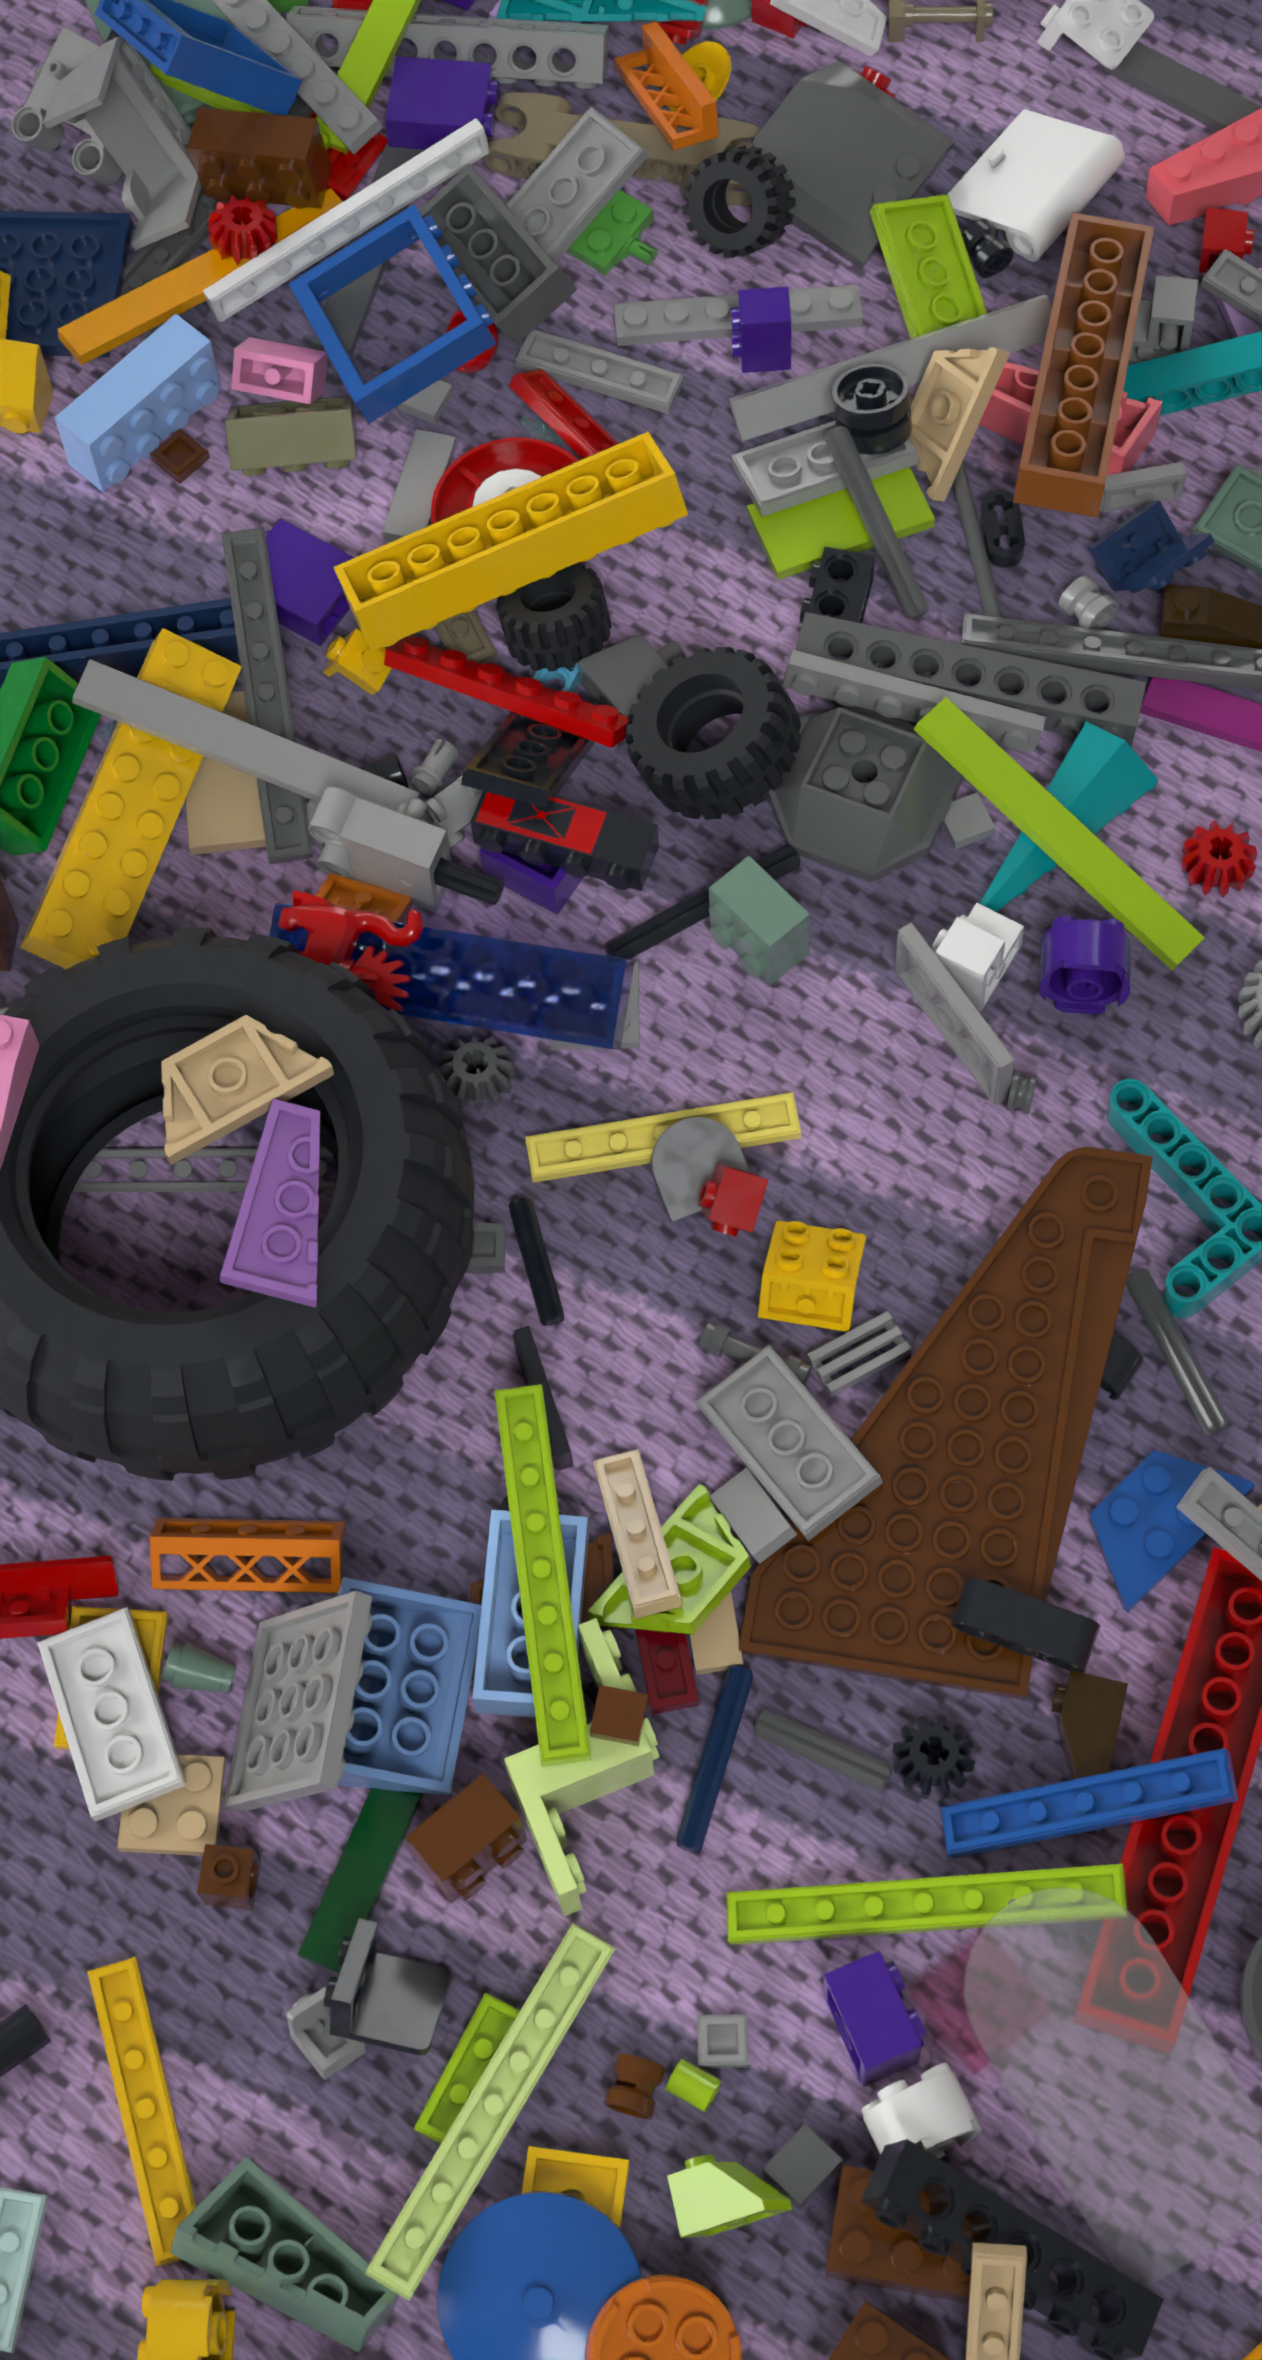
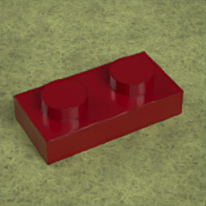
M635 1629L647 1694H649L651 1714L655 1715L699 1706L685 1633Z

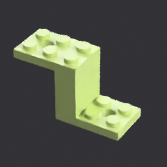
M596 1618L578 1625L582 1652L598 1690L600 1685L637 1692L629 1673L623 1676L619 1674L620 1671H623L619 1660L621 1655L611 1630L602 1632ZM647 1717L644 1720L639 1746L590 1737L591 1723L588 1724L590 1761L542 1767L539 1744L504 1758L510 1783L564 1916L582 1909L579 1895L587 1892L583 1882V1874L574 1853L566 1856L563 1853L562 1849L569 1846L558 1814L655 1775L653 1760L659 1758L656 1748L658 1743Z

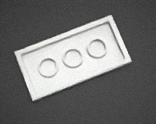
M127 1607L37 1642L88 1810L95 1822L187 1786L132 1613Z

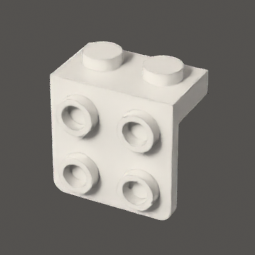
M1065 0L1066 2L1061 8L1054 4L1041 21L1040 25L1045 30L1037 40V43L1050 51L1064 33L1105 67L1116 69L1154 19V13L1139 0Z

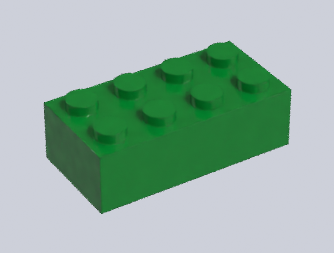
M47 657L11 663L0 689V848L13 856L46 852L101 716L99 713L72 703L78 683Z

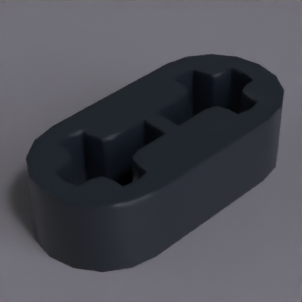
M995 490L985 495L982 500L981 525L988 559L996 566L1008 568L1015 566L1022 560L1025 548V535L1020 505L1013 502L1014 494L1006 490ZM1000 505L1006 511L1004 522L998 521V514L994 510V506ZM1003 535H1007L1008 545L1012 547L1010 552H1003V548L1000 546V537Z

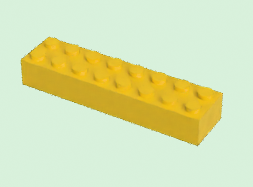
M646 432L333 568L353 616L372 652L381 647L394 645L400 639L418 631L431 629L439 622L455 615L470 612L477 608V606L499 596L512 594L518 588L536 580L549 578L557 571L573 564L588 561L597 554L617 545L630 543L636 537L654 529L669 526L675 520L687 516L688 512L675 472L649 432Z
M162 628L151 644L137 678L222 713L242 666ZM117 722L20 945L21 949L68 969L77 963L98 956V946L127 937L202 762L203 755Z

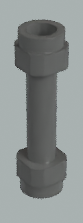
M711 1321L705 1327L699 1342V1347L707 1350L712 1355L721 1358L724 1352L744 1362L749 1361L763 1350L733 1337L731 1328ZM792 1355L787 1360L781 1358L805 1386L812 1366Z

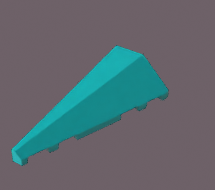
M501 0L496 18L571 22L703 21L708 6L692 0Z
M1086 721L1046 790L1096 836L1101 828L1116 816H1121L1130 809L1131 804L1141 796L1155 789L1159 779L1124 739ZM1022 831L979 904L994 912L999 911L1016 896H1021L1028 890L1031 884L1046 872H1051L1058 864Z

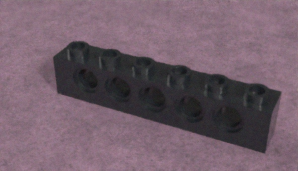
M905 2139L884 2146L860 2201L876 2211L874 2217L879 2222L897 2230L904 2228L919 2238L917 2243L924 2250L941 2257L949 2256L962 2264L961 2271L970 2278L973 2243L1026 2246L1027 2260L1023 2309L1036 2310L1048 2318L1046 2323L1053 2330L1071 2337L1078 2336L1091 2344L1089 2347L1090 2352L1103 2360H1123L1142 2357L1164 2301L1163 2298L912 2141ZM921 2190L926 2193L930 2201L928 2214L920 2204ZM965 2217L972 2225L973 2234L971 2240L967 2238L963 2230ZM1050 2271L1057 2278L1058 2288L1056 2293L1052 2290L1049 2283ZM1093 2298L1097 2300L1100 2307L1098 2319L1092 2310Z

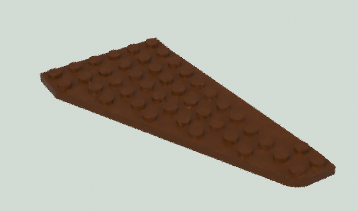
M1082 1147L1064 1154L1055 1162L850 1440L881 1476L883 1483L809 1541L790 1521L789 1524L797 1535L760 1563L751 1574L739 1644V1651L742 1654L1021 1700L1027 1699L1032 1657L962 1633L952 1627L950 1623L967 1578L981 1579L1044 1602L1047 1600L1147 1200L1153 1156L1095 1147Z

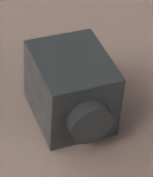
M805 2123L763 2167V2176L768 2180L767 2184L790 2199L791 2204L800 2212L840 2170L842 2159Z

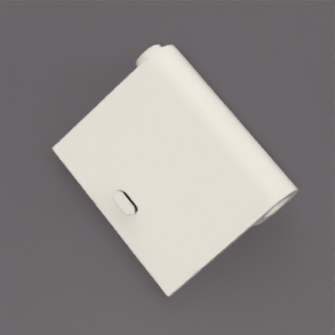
M1023 109L948 193L954 213L974 221L988 219L995 228L1005 231L1007 241L1014 252L1029 261H1037L1070 223L1071 213H1080L1124 163L1125 153L1123 145L1118 138L1111 134H1104Z

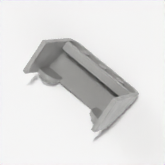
M121 36L105 42L56 84L43 123L49 129L67 120L71 123H76L84 118L126 175L121 196L126 209L130 213H134L138 219L131 243L135 250L190 227L201 184L187 149L192 133L191 129L134 47Z

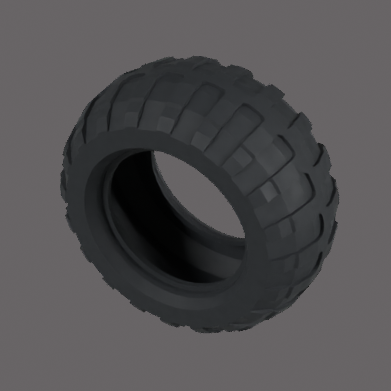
M193 927L177 929L174 932L173 938L155 939L138 944H133L131 938L126 937L98 946V956L77 963L61 973L53 967L43 972L24 986L25 996L3 1014L29 1020L40 1046L0 1170V1409L7 1415L19 1419L24 1424L38 1431L44 1436L48 1444L64 1453L93 1463L97 1458L118 1463L125 1467L127 1473L155 1480L173 1481L174 1475L179 1473H214L215 1477L221 1480L238 1479L255 1475L257 1465L277 1461L297 1452L304 1459L333 1445L335 1433L349 1426L364 1413L370 1412L374 1416L386 1407L399 1393L404 1384L402 1376L409 1370L421 1353L426 1356L429 1354L452 1314L450 1305L453 1295L469 1267L473 1252L475 1184L471 1155L458 1102L452 1089L446 1084L445 1079L435 1066L429 1047L421 1035L394 1009L388 1011L376 1001L374 991L349 970L333 961L329 966L321 962L317 963L310 958L302 956L290 942L258 934L257 938L250 936L248 940L218 937L211 928ZM244 1015H248L264 1024L269 1032L282 1034L296 1042L300 1050L318 1060L320 1057H323L330 1062L334 1071L333 1076L286 1101L320 1111V1142L338 1163L337 1183L332 1203L324 1223L318 1231L316 1308L254 1292L234 1302L211 1309L178 1313L151 1312L131 1308L106 1299L79 1283L62 1268L59 1255L62 1219L75 1184L97 1153L113 1138L142 1119L163 1111L164 1086L162 1083L161 1061Z

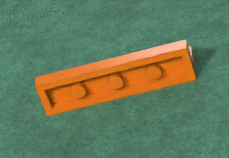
M655 21L641 25L643 50L614 58L615 70L673 150L718 138L717 102L659 24ZM646 64L649 66L646 71L632 69ZM648 85L663 87L661 92L646 88ZM663 105L678 108L676 112L661 110ZM678 126L694 128L681 133L675 131Z
M157 1518L149 1536L152 1589L338 1593L342 1582V1549L346 1537L345 1521ZM162 1554L181 1555L192 1567L184 1575H163ZM196 1555H204V1556L200 1559V1558H198ZM215 1555H224L233 1560L239 1568L231 1576H218L206 1564ZM263 1556H274L287 1569L278 1577H265L253 1565ZM310 1557L330 1558L331 1578H313L301 1565Z

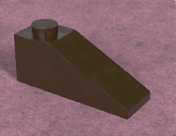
M1166 585L1161 608L1160 637L1262 649V606L1210 587Z
M1070 1670L1067 1685L1057 1683L1051 1712L1060 1713L1057 1729L1071 1780L1110 1771L1128 1683ZM1096 1830L1087 1831L1085 1833L1095 1835Z

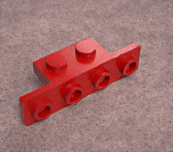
M97 1556L0 1564V1639L63 1633L69 1630L72 1600L118 1596L119 1583L113 1557Z

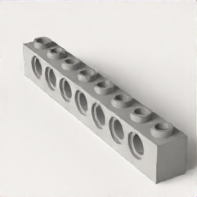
M293 6L287 14V22L329 67H338L339 71L368 10ZM415 13L403 38L412 40L416 44L418 52L408 54L399 45L385 76H393L396 56L491 63L494 80L503 84L516 83L518 79L534 80V84L539 86L557 85L558 81L573 82V86L577 88L591 89L597 87V84H603L607 75L609 25ZM329 33L333 35L339 43V48L330 49L326 47L322 42L321 34ZM441 41L451 42L456 47L457 55H444L440 51L438 43ZM482 43L491 45L495 49L497 57L493 59L484 58L478 51V45ZM520 46L530 47L535 52L536 59L534 61L521 59L517 53V48ZM561 48L569 49L574 53L576 61L572 64H565L558 59L556 51Z

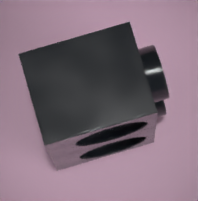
M825 547L821 563L813 562L809 587L814 588L812 598H804L800 623H803L805 612L823 616L836 614L838 616L833 618L863 624L874 580L875 556ZM843 578V579H846L847 581H842V582H840V581H836L835 579Z

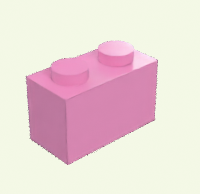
M249 337L234 348L231 389L312 404L325 390L328 354L326 351Z

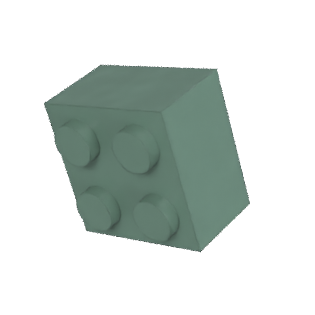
M747 856L709 887L710 934L721 948L727 950L730 947L740 956L739 961L742 967L752 978L757 979L760 976L771 986L809 955L810 914L750 856Z

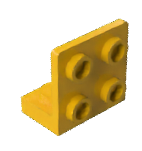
M776 1221L762 1274L758 1318L849 1332L866 1235L854 1233L843 1228L829 1229L811 1226L799 1221Z

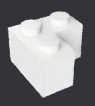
M976 903L968 917L962 914L955 919L949 931L942 929L937 935L931 949L979 1013L983 1010L1020 949L1024 926Z

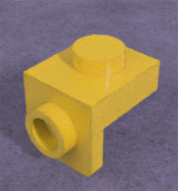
M356 628L344 638L338 635L332 641L324 655L329 661L322 672L330 677L338 671L367 693L374 695L379 692L392 668L384 665L386 649L381 647L371 652L362 632Z

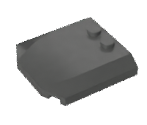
M837 61L799 79L754 138L752 147L762 148V155L770 152L777 157L774 164L776 166L783 164L788 172L783 176L786 182L792 180L795 188L789 191V196L796 198L795 207L788 210L790 214L794 215L792 222L851 264L863 269L880 246L869 212L873 204L913 199L925 181L932 177L950 153L955 141L841 61Z

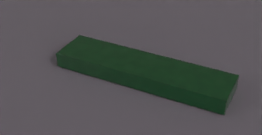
M371 1788L298 1952L299 1958L340 1974L342 1966H338L337 1962L344 1936H353L359 1918L370 1919L424 1796L423 1793Z

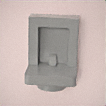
M326 1987L315 1994L311 1993L301 1997L286 2014L291 2039L324 2081L366 2053L363 2042L330 2035L331 2008L323 2005Z

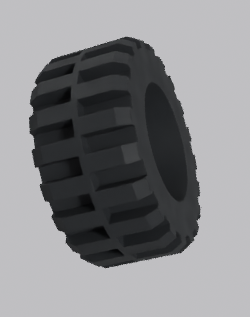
M716 647V651L711 652L709 648L694 650V655L686 658L685 655H681L673 659V665L666 670L661 667L652 675L654 679L649 686L644 684L637 695L638 704H632L628 716L630 724L627 725L625 730V741L629 745L627 752L631 762L656 798L660 799L666 808L672 812L681 813L683 817L699 819L702 814L705 820L721 819L724 813L735 816L743 813V808L750 804L757 806L765 800L763 795L770 789L775 792L783 783L781 776L784 772H790L796 760L792 752H798L800 748L801 735L799 730L801 722L794 703L770 666L763 659H757L753 653L738 649L735 652L732 647ZM742 714L735 729L722 742L704 751L686 753L691 739L703 726L722 716Z

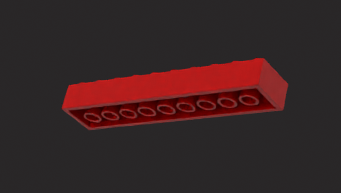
M1213 1548L1149 1764L1226 1748L1231 1755L1238 1801L1131 1822L1119 1863L1123 1864L1125 1869L1128 1918L1102 1920L1073 2018L1075 2023L1168 2054L1171 2053L1178 2037L1262 1742V1581L1229 1552L1220 1548Z

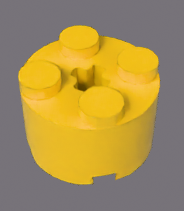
M162 2279L156 2286H146L142 2295V2313L144 2318H147L146 2340L140 2341L137 2360H233L236 2327L235 2310H225L223 2296H233L229 2283L225 2279Z

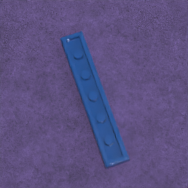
M1226 1748L943 1806L941 1807L947 1855L953 1859L1238 1801L1231 1755Z

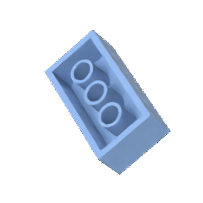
M174 314L55 416L69 465L104 492L112 484L122 482L128 475L130 468L142 458L150 457V453L169 434L176 432L179 428L183 429L189 417L199 408L213 403L222 388L211 341L179 315Z
M491 1510L472 1696L475 1713L535 1718L510 1511ZM559 1515L578 1654L580 1641L578 1625L581 1624L589 1541L588 1517Z

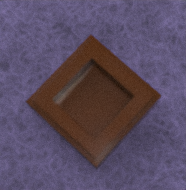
M180 428L150 453L151 460L179 484L210 459L208 451Z
M600 1685L589 1732L590 1737L639 1746L649 1702V1694Z

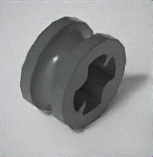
M1020 1071L1014 1072L1007 1110L1012 1111L1014 1108L1019 1107L1023 1110V1114L1029 1115L1037 1075L1031 1074L1030 1077L1024 1078L1021 1076Z

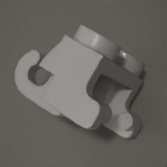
M462 775L447 788L425 802L427 807L421 818L431 825L447 830L449 851L465 839L461 831L471 824L470 821L483 792L482 790L461 785Z

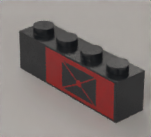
M483 791L470 821L474 843L486 851L492 853H501L503 851L520 856L524 861L533 865H543L545 863L562 868L566 873L575 877L583 878L589 876L600 879L611 887L620 890L631 888L642 892L659 848L658 825L558 796L554 797L547 808Z

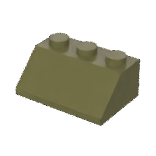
M350 395L317 398L312 404L281 401L230 406L225 419L231 471L241 470L243 476L267 473L266 468L283 466L284 472H299L307 470L308 464L323 462L325 468H342L350 465L349 460H356L355 403Z

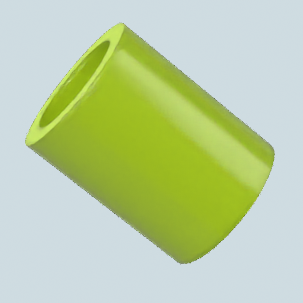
M681 2059L674 2069L665 2090L706 2113L718 2093L722 2081L688 2061Z

